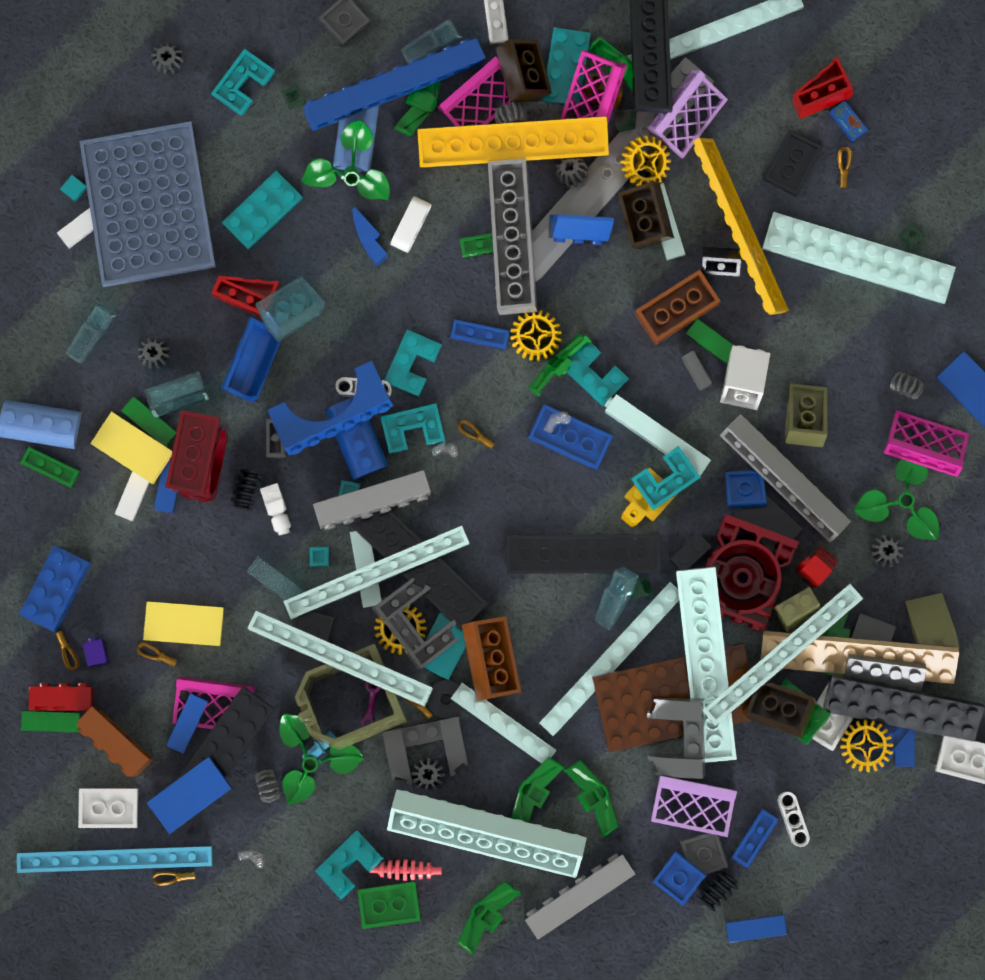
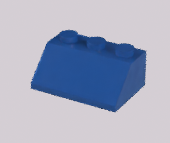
M550 215L548 238H554V242L565 243V239H573L572 243L584 244V240H590L591 244L602 245V241L609 240L614 218Z

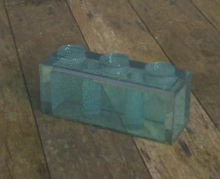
M199 371L145 390L149 408L154 418L209 400Z

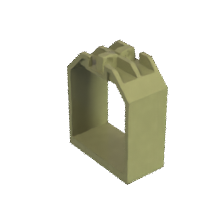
M375 644L353 652L368 660L373 659V662L385 667ZM328 664L307 671L295 696L298 707L302 711L298 713L300 720L307 727L308 733L311 734L314 740L338 750L407 722L397 695L385 690L394 712L393 715L336 739L326 736L309 694L315 682L342 671Z

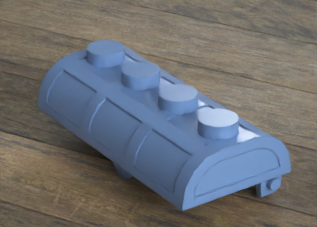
M379 105L339 121L333 168L345 170L346 167L351 166L352 149H346L342 146L341 134L348 124L361 120L371 130L373 143L365 151L356 150L355 167L358 168L359 172L366 173L371 169Z
M5 400L0 415V437L75 449L82 412Z

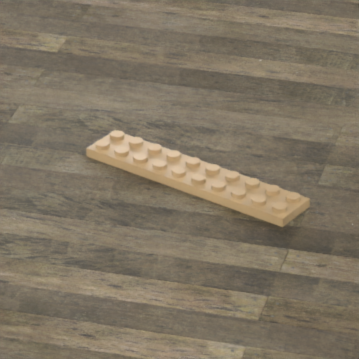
M763 631L760 661L792 633ZM819 636L782 669L844 674L848 654L926 664L927 670L924 681L954 684L959 648Z

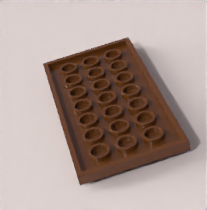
M743 642L724 647L729 687L749 671ZM686 655L592 676L609 753L684 736L683 721L647 718L648 711L653 712L657 704L654 702L655 698H690ZM753 694L732 711L733 724L751 721L748 720L746 712Z

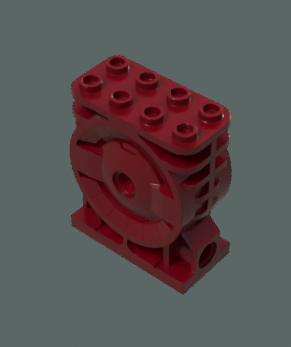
M181 410L165 488L178 492L183 498L195 501L211 502L216 498L228 442L226 427L219 425L221 418Z
M725 514L716 536L720 547L711 554L705 567H716V577L720 579L721 586L726 594L732 598L744 600L755 596L757 593L768 597L766 600L757 597L747 603H737L726 598L718 587L721 618H724L725 615L731 617L730 621L743 625V622L749 624L748 628L759 632L762 629H766L782 583L780 568L791 563L799 541ZM738 530L753 535L754 541H735ZM760 538L777 543L774 553L759 543ZM722 539L727 540L728 544L724 545ZM737 553L750 554L756 557L762 563L766 571V574L774 577V581L765 578L761 566L750 557L738 556L730 559L726 563L717 560V557L719 556L726 559L727 557ZM777 560H780L785 563L779 565ZM738 573L746 574L747 580L745 583L738 582Z

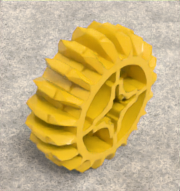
M643 136L642 139L636 137V142L631 140L629 142L631 147H624L627 153L621 154V156L625 157V160L620 161L621 164H625V167L621 168V170L627 171L624 177L630 178V183L636 182V186L655 181L661 183V177L667 176L664 170H670V167L666 166V163H671L670 159H666L670 153L664 152L667 146H661L662 141H655V137L648 138V136ZM649 146L654 152L646 154L640 148ZM634 155H635V156H636V163L633 165V158H634ZM644 158H648V160L646 161V164H647V165H644V164H643V163H645V159H644ZM658 158V165H657V168H656V167H655V160ZM645 169L651 175L642 177L637 172Z
M539 310V315H535V312H531L532 316L524 313L525 319L518 316V320L521 323L514 322L513 325L517 329H511V333L516 334L510 337V340L516 341L512 344V347L516 348L519 346L516 353L519 354L524 351L522 355L524 359L529 354V361L533 360V356H537V361H540V355H543L545 360L548 359L546 353L554 355V351L551 348L558 350L559 346L555 342H561V339L556 336H560L562 332L555 331L560 325H553L556 320L554 317L548 320L549 313H546L545 317H543L542 310ZM537 321L546 324L550 331L541 330L538 327ZM532 322V329L529 332H525V334H520L522 328L527 323ZM534 327H536V332L541 334L538 337L537 344L534 337H531L534 333ZM547 337H552L550 343L540 350V342L543 339H547ZM521 340L532 342L535 350L527 348Z
M410 605L407 606L402 612L407 614L406 618L409 622L413 617L416 622V631L421 638H425V635L421 634L420 631H425L427 628L421 627L420 624L426 621L425 619H418L422 616V613L420 612L415 615L414 613L417 608L414 607L410 611ZM376 619L375 621L381 625L375 626L374 629L380 630L381 633H377L375 636L376 638L381 636L383 638L378 643L381 645L386 642L387 644L384 646V649L387 650L391 646V653H394L395 649L398 648V654L401 655L402 645L394 643L396 637H394L393 633L388 639L384 630L385 623L380 619Z
M864 720V726H861L860 722L856 721L858 728L855 729L853 725H850L849 728L852 732L844 731L848 739L841 738V741L846 742V745H841L840 748L847 749V752H843L842 756L849 755L850 758L846 760V763H849L851 760L854 761L851 766L853 769L858 764L860 765V772L863 770V766H866L867 773L870 772L869 766H873L874 771H877L876 764L879 763L881 767H884L882 759L887 762L890 760L885 755L886 753L889 755L893 753L891 750H887V747H893V743H887V740L892 739V737L884 736L888 732L887 729H884L882 732L880 731L882 724L875 728V721L873 720L871 721V726H867V720ZM863 730V740L860 743L850 744L853 736ZM869 730L877 733L883 742L871 741ZM865 736H867V741H870L869 744L877 745L869 748L868 756H866L864 749L856 747L865 743ZM883 748L881 756L871 762V751ZM851 750H861L864 753L865 762L856 759Z

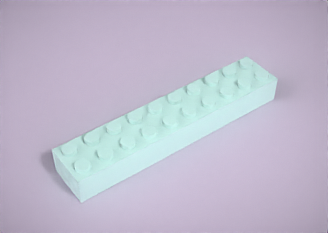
M396 790L387 827L388 831L573 878L577 877L587 839L578 834H571L559 829H551L539 824H531L522 820L507 818L503 815H496L483 810H476L464 805H456L444 800H437L401 790Z

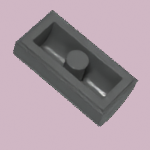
M695 351L684 355L681 360L699 391L712 386L713 383Z
M266 419V457L286 458V451L272 420Z

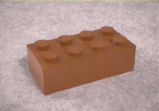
M698 270L636 309L634 314L653 344L657 345L717 307L721 301L701 270Z
M506 616L463 624L462 628L477 701L521 693Z
M91 706L76 723L79 726L77 730L83 736L92 738V744L97 749L106 751L108 753L106 757L114 764L119 763L122 766L120 770L128 777L139 776L154 760L98 707Z

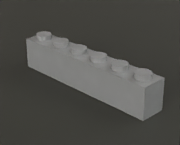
M423 470L315 503L313 507L320 529L329 530L335 528V524L341 522L344 525L349 524L358 517L362 519L373 516L372 513L377 511L385 513L390 511L391 507L397 505L399 508L405 507L413 500H417V502L427 500L428 496L431 495V491Z
M617 853L607 859L609 863L603 867L601 864L597 865L591 870V875L579 877L575 880L576 885L571 888L566 886L559 891L560 895L555 899L550 897L542 903L544 906L537 910L535 907L527 912L526 915L528 917L525 918V921L536 938L540 939L634 876L635 873L623 854L619 856Z

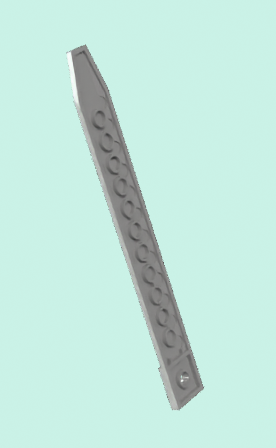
M686 57L671 73L672 95L691 70H700ZM705 74V78L713 84L714 81ZM703 82L698 86V94L706 92V85ZM694 97L688 99L687 109H691L695 105ZM637 112L610 142L609 155L598 156L588 167V177L583 178L584 183L579 182L577 187L573 184L534 228L532 238L535 282L546 274L572 244L573 240L565 239V243L554 242V238H548L550 215L596 217L629 179L624 177L627 171L621 170V168L625 167V164L620 163L621 160H625V157L621 156V154L627 153L624 147H631L629 142L631 140L636 142V137L642 139L643 136H648V138L655 137V141L661 140L647 130L659 113ZM683 112L675 116L676 124L683 118ZM672 127L666 128L662 134L666 137L672 131ZM643 146L640 148L642 151H645L646 154H648L649 152L652 153L654 151L649 146ZM634 155V158H633V165L636 163V156H635V155Z

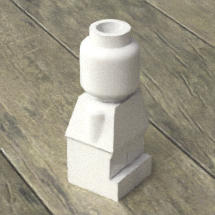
M276 483L261 488L260 491L268 515L273 517L271 522L274 531L278 532L279 536L289 533L291 524L288 515L284 514L286 506L279 484Z

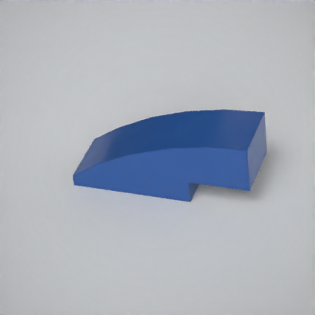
M354 207L352 212L358 237L367 255L377 267L388 258L387 253L377 243L381 236Z

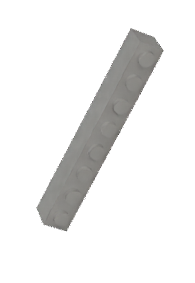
M741 414L720 434L829 543L849 525L851 521L827 499L803 473L791 464Z

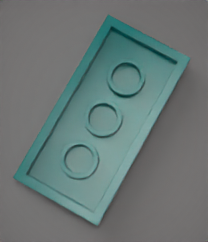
M553 28L547 66V76L552 93L543 98L542 102L565 105L582 50L588 51L591 33ZM585 56L584 64L586 66L587 57ZM584 74L578 78L581 87L583 86ZM578 91L573 94V99L576 104L580 103L581 94Z
M275 171L222 224L250 250L303 197Z

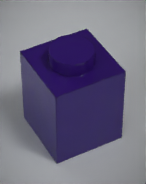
M99 637L87 639L88 643H84L83 648L88 667L109 663L105 641L103 639L99 640Z

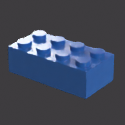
M53 546L19 615L53 632H58L92 564L57 546Z

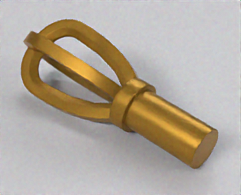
M842 147L838 151L839 188H847L848 170L851 166L853 154L849 147ZM844 150L848 152L845 169L842 164V152Z
M461 420L458 424V430L463 435L475 439L489 449H492L495 443L485 437L470 421ZM463 423L467 424L477 433L478 436H474L464 431L461 428V425Z
M63 631L55 633L61 646L62 658L66 668L71 671L80 667V660L67 642ZM66 649L71 653L75 661L74 667H71L69 664Z
M142 642L137 647V653L145 658L158 660L173 667L177 662L176 659L165 655L147 643ZM146 646L155 651L158 656L144 654L140 651V648Z
M402 697L408 703L415 706L417 710L419 709L427 719L433 715L426 705L424 707Z
M165 871L157 872L153 875V883L157 886L169 885L177 881L195 880V872L175 873ZM159 875H172L176 877L166 882H157L156 877Z

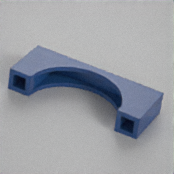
M372 361L355 368L357 376L355 396L345 411L330 420L313 422L301 419L291 412L285 402L268 410L284 450L288 455L298 454L302 449L308 446H315L320 440L334 437L337 432L348 430L356 423L367 421L373 415L384 413L393 406Z

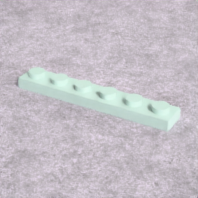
M461 683L450 698L541 764L556 752L553 747L487 700L477 701L475 691L465 684Z

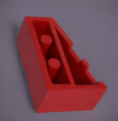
M838 57L833 59L832 63L823 68L812 80L810 79L793 94L792 104L800 119L852 98L853 87Z
M219 276L211 294L213 298L266 320L281 285L279 281Z
M820 546L811 557L808 556L797 565L798 571L796 574L813 589L828 577L838 560Z

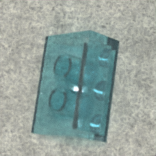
M302 276L256 303L266 329L278 342L323 315L325 301Z

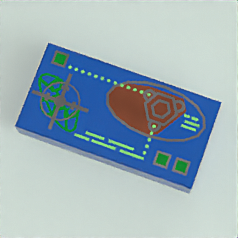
M845 100L829 112L851 142H854L868 130Z

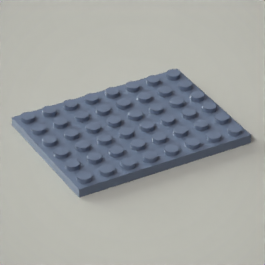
M191 121L79 141L103 287L216 267Z

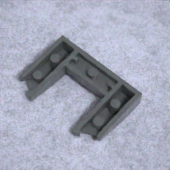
M412 578L372 609L381 621L387 625L408 653V657L417 669L420 670L459 641V638L453 637L452 626H456L455 620H452L424 641L402 610L431 588L427 585L421 588L413 584L415 579Z
M655 698L654 702L657 704L653 712L648 711L647 718L681 720L684 726V756L648 755L649 762L653 761L658 770L656 775L703 779L705 776L703 699Z
M459 717L382 732L391 777L394 781L396 777L406 779L407 784H413L406 747L443 740L450 775L454 776L456 774L454 770L462 763L466 766L468 765Z

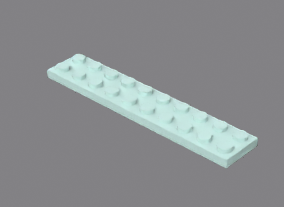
M776 212L772 214L762 249L942 304L946 302L956 268Z
M716 567L676 571L690 698L703 699L704 709L729 688ZM732 712L716 726L704 713L705 763L737 760Z

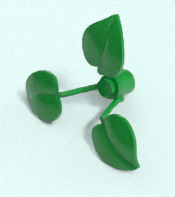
M361 120L348 124L341 134L342 146L346 149H352L351 166L345 168L344 174L336 168L332 169L330 161L317 158L308 164L302 177L304 184L321 188L333 185L336 181L335 173H337L341 179H344L347 185H357L361 196L372 200L389 199V182L383 172L377 169H370L366 175L362 174L359 176V170L355 167L356 150L365 151L373 143L371 130Z
M901 459L896 466L895 474L898 480L906 481V492L900 494L897 501L886 503V496L882 492L871 490L860 498L854 508L857 515L871 522L885 520L889 515L887 506L898 504L901 508H910L914 516H911L907 521L909 534L921 540L938 539L939 523L935 513L926 507L920 508L916 513L913 507L915 499L909 490V482L913 485H918L925 481L928 475V468Z
M283 714L279 725L282 741L289 747H296L300 743L305 757L302 762V767L305 770L304 773L299 770H293L288 772L283 779V791L288 805L300 803L311 796L315 789V780L313 777L306 775L308 772H314L318 764L331 760L330 766L335 772L347 774L363 761V754L353 744L340 750L330 747L331 756L318 760L313 754L308 755L303 740L308 739L310 736L307 727L300 720L299 715Z

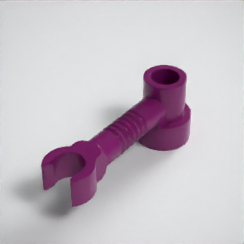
M366 682V689L370 692V698L365 717L361 721L362 726L365 725L366 719H369L371 724L375 722V702L378 692L382 689L381 687L375 688L369 682Z

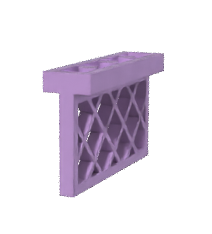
M691 70L672 95L673 111L671 113H659L647 130L661 139L680 158H684L694 145L693 141L700 137L728 99L705 78L703 72ZM701 82L706 85V94H698V86ZM711 95H716L720 99L716 106H711ZM706 96L707 107L699 108V97ZM694 97L695 108L687 109L688 99ZM699 110H707L705 121H700ZM695 111L696 122H688L687 112ZM683 112L684 123L676 124L675 116ZM696 124V133L689 136L688 125ZM677 126H684V137H677ZM668 127H672V138H666L662 134ZM685 139V147L680 151L677 148V140Z
M660 775L651 822L728 837L737 791ZM662 788L670 789L674 795L666 802L660 796ZM684 792L689 793L693 799L685 806L678 799V796ZM692 794L700 795V796H698L697 798H694V796H693ZM703 796L708 797L712 803L704 810H702L697 802ZM676 798L682 808L672 814L666 804ZM659 799H660L661 802L663 803V804H661L660 806H658V804H659ZM722 800L729 801V809L721 814L716 804ZM695 802L701 812L691 818L685 808ZM665 806L670 814L664 820L656 818L657 810ZM714 806L719 816L710 821L704 812ZM684 810L689 818L683 824L678 823L674 818V815ZM703 814L708 823L703 827H697L693 819ZM672 817L675 822L668 821V819ZM722 818L725 822L724 832L716 831L712 823ZM691 821L694 826L687 825V823Z

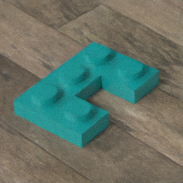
M244 49L212 91L211 95L242 117L253 103V100L240 92L239 89L248 77H251L265 87L275 74V70Z
M407 330L385 381L396 388L419 397L427 379L411 373V367L416 356L435 362L442 344Z
M585 343L569 358L572 364L569 366L570 369L567 374L603 407L608 399L629 378L614 366L601 379L589 367L601 352L592 343Z
M437 404L381 416L389 454L408 450L404 431L421 427L423 428L427 445L445 441Z
M679 446L663 456V459L673 471V474L663 481L657 483L647 468L631 479L653 511L701 478Z
M356 830L315 872L337 897L342 900L355 887L343 872L356 860L368 872H371L384 858Z

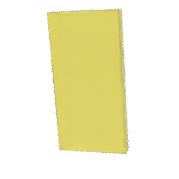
M113 412L109 414L90 443L151 484H154L172 456L170 449Z
M147 602L143 640L221 646L224 608Z

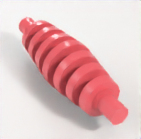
M399 859L396 860L395 866H393L392 860L388 861V865H385V861H381L380 864L369 872L378 873L383 878L385 873H387L389 879H392L393 873L396 880H400V874H403V881H407L408 874H411V880H415L416 874H419V880L423 879V874H426L427 879H430L433 875H442V867H433L430 862H427V867H425L423 861H419V866H416V860H412L411 866H408V859H404L403 866H400Z

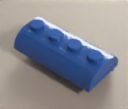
M249 318L221 389L236 397L254 403L255 399L257 400L283 338L282 332L254 318Z
M353 398L327 408L325 413L328 420L345 411ZM370 420L360 421L352 428L341 430L335 435L353 482L389 467Z

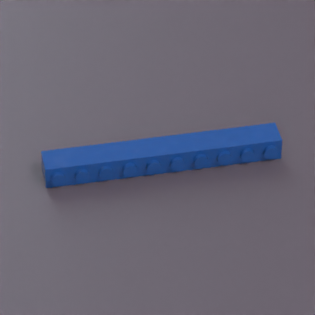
M468 38L461 41L457 46L450 45L445 47L439 53H429L424 59L416 58L406 66L398 65L388 73L385 71L375 75V78L370 80L365 78L359 81L357 85H347L341 91L336 93L329 92L318 100L316 98L306 102L303 112L312 131H315L478 67L484 63L486 57L477 38L472 40Z

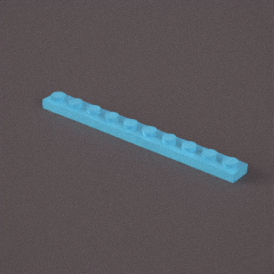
M212 846L17 853V873L213 866Z

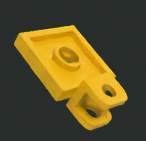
M651 468L648 469L657 483L663 481ZM634 484L624 496L630 504L622 513L621 519L630 527L638 525L645 516L653 522L674 497L653 511Z

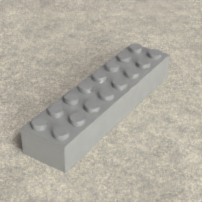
M526 158L488 162L497 311L499 315L537 312L528 164Z

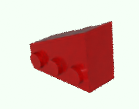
M39 683L38 687L29 686V710L88 711L91 706H94V687H89V683H77V687H70V683H58V687H50V683Z

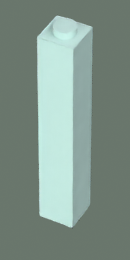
M617 394L614 398L610 397L604 405L606 407V414L665 455L679 446L699 476L711 460Z

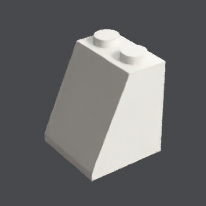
M733 345L720 403L758 410L764 393L770 353L760 349L753 350L744 346Z

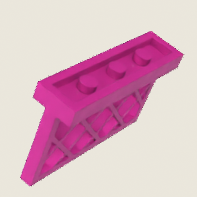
M582 50L560 120L568 119L566 118L568 111L574 108L578 118H586L590 115L592 118L607 117L608 125L627 64L622 62L616 63ZM585 56L591 58L595 66L587 69L584 64ZM603 64L612 66L610 74L604 76L600 68ZM596 68L601 78L592 81L588 71ZM585 73L589 84L581 87L578 78ZM602 80L605 90L599 94L594 84ZM591 86L595 96L587 99L583 89ZM579 91L584 101L576 104L573 94ZM597 98L600 106L599 109L593 111L588 101ZM585 103L589 114L581 116L577 106Z
M496 56L438 106V109L445 114L455 127L460 126L458 122H461V126H464V122L475 123V125L477 123L487 125L495 118V113L491 116V111L497 109L492 108V98H503L502 105L506 104L505 99H509L506 96L505 81H493L494 73L498 69L502 72L499 59ZM482 83L490 84V95L479 94V88ZM493 84L504 85L503 96L492 95ZM467 96H476V107L465 106V98ZM479 97H490L489 108L478 107ZM454 108H462V119H454L449 112ZM465 109L475 110V120L464 119ZM478 110L489 111L486 121L477 120Z
M896 410L884 453L957 477L963 468V459L969 433ZM898 418L906 420L908 425L902 427L898 422ZM916 425H923L926 431L920 433ZM909 428L915 433V436L910 438L904 431ZM934 431H942L945 436L938 439ZM901 433L905 440L900 441L893 437L895 434ZM930 434L934 441L927 444L923 436ZM952 437L963 438V442L957 445ZM919 439L923 446H916L912 441ZM948 440L952 447L945 449L941 442ZM937 444L941 452H934L930 447ZM955 450L959 459L951 457L949 452Z
M180 676L176 681L177 689L172 724L177 723L178 712L186 704L180 698L181 690L189 691V693L193 694L198 692L197 696H200L202 693L210 696L212 701L206 707L214 702L220 709V712L212 717L205 708L204 712L210 719L205 723L199 722L197 727L213 729L217 723L214 718L224 713L228 708L226 706L223 709L217 701L218 698L227 696L232 702L233 699L231 697H235L243 686L254 694L256 687Z

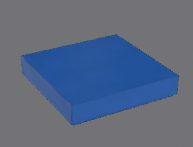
M756 470L725 472L728 509L767 507L764 478Z
M675 851L653 880V883L684 906L707 874L679 852Z

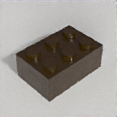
M509 39L496 48L509 101L538 102L552 93L538 40Z
M649 182L618 193L632 248L643 249L674 238L660 183Z
M767 681L753 693L746 716L748 720L804 738L817 702L812 696Z

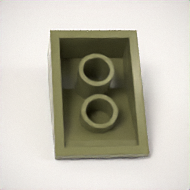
M790 383L785 423V443L823 447L828 435L827 387Z
M942 593L904 601L915 644L960 648Z

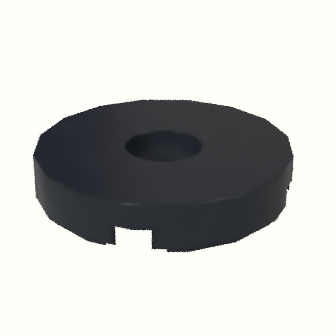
M442 680L432 686L433 689L427 703L434 715L440 718H452L463 710V707L453 700L449 705L441 703V696L443 694H449L452 697L459 687L457 683L451 680Z

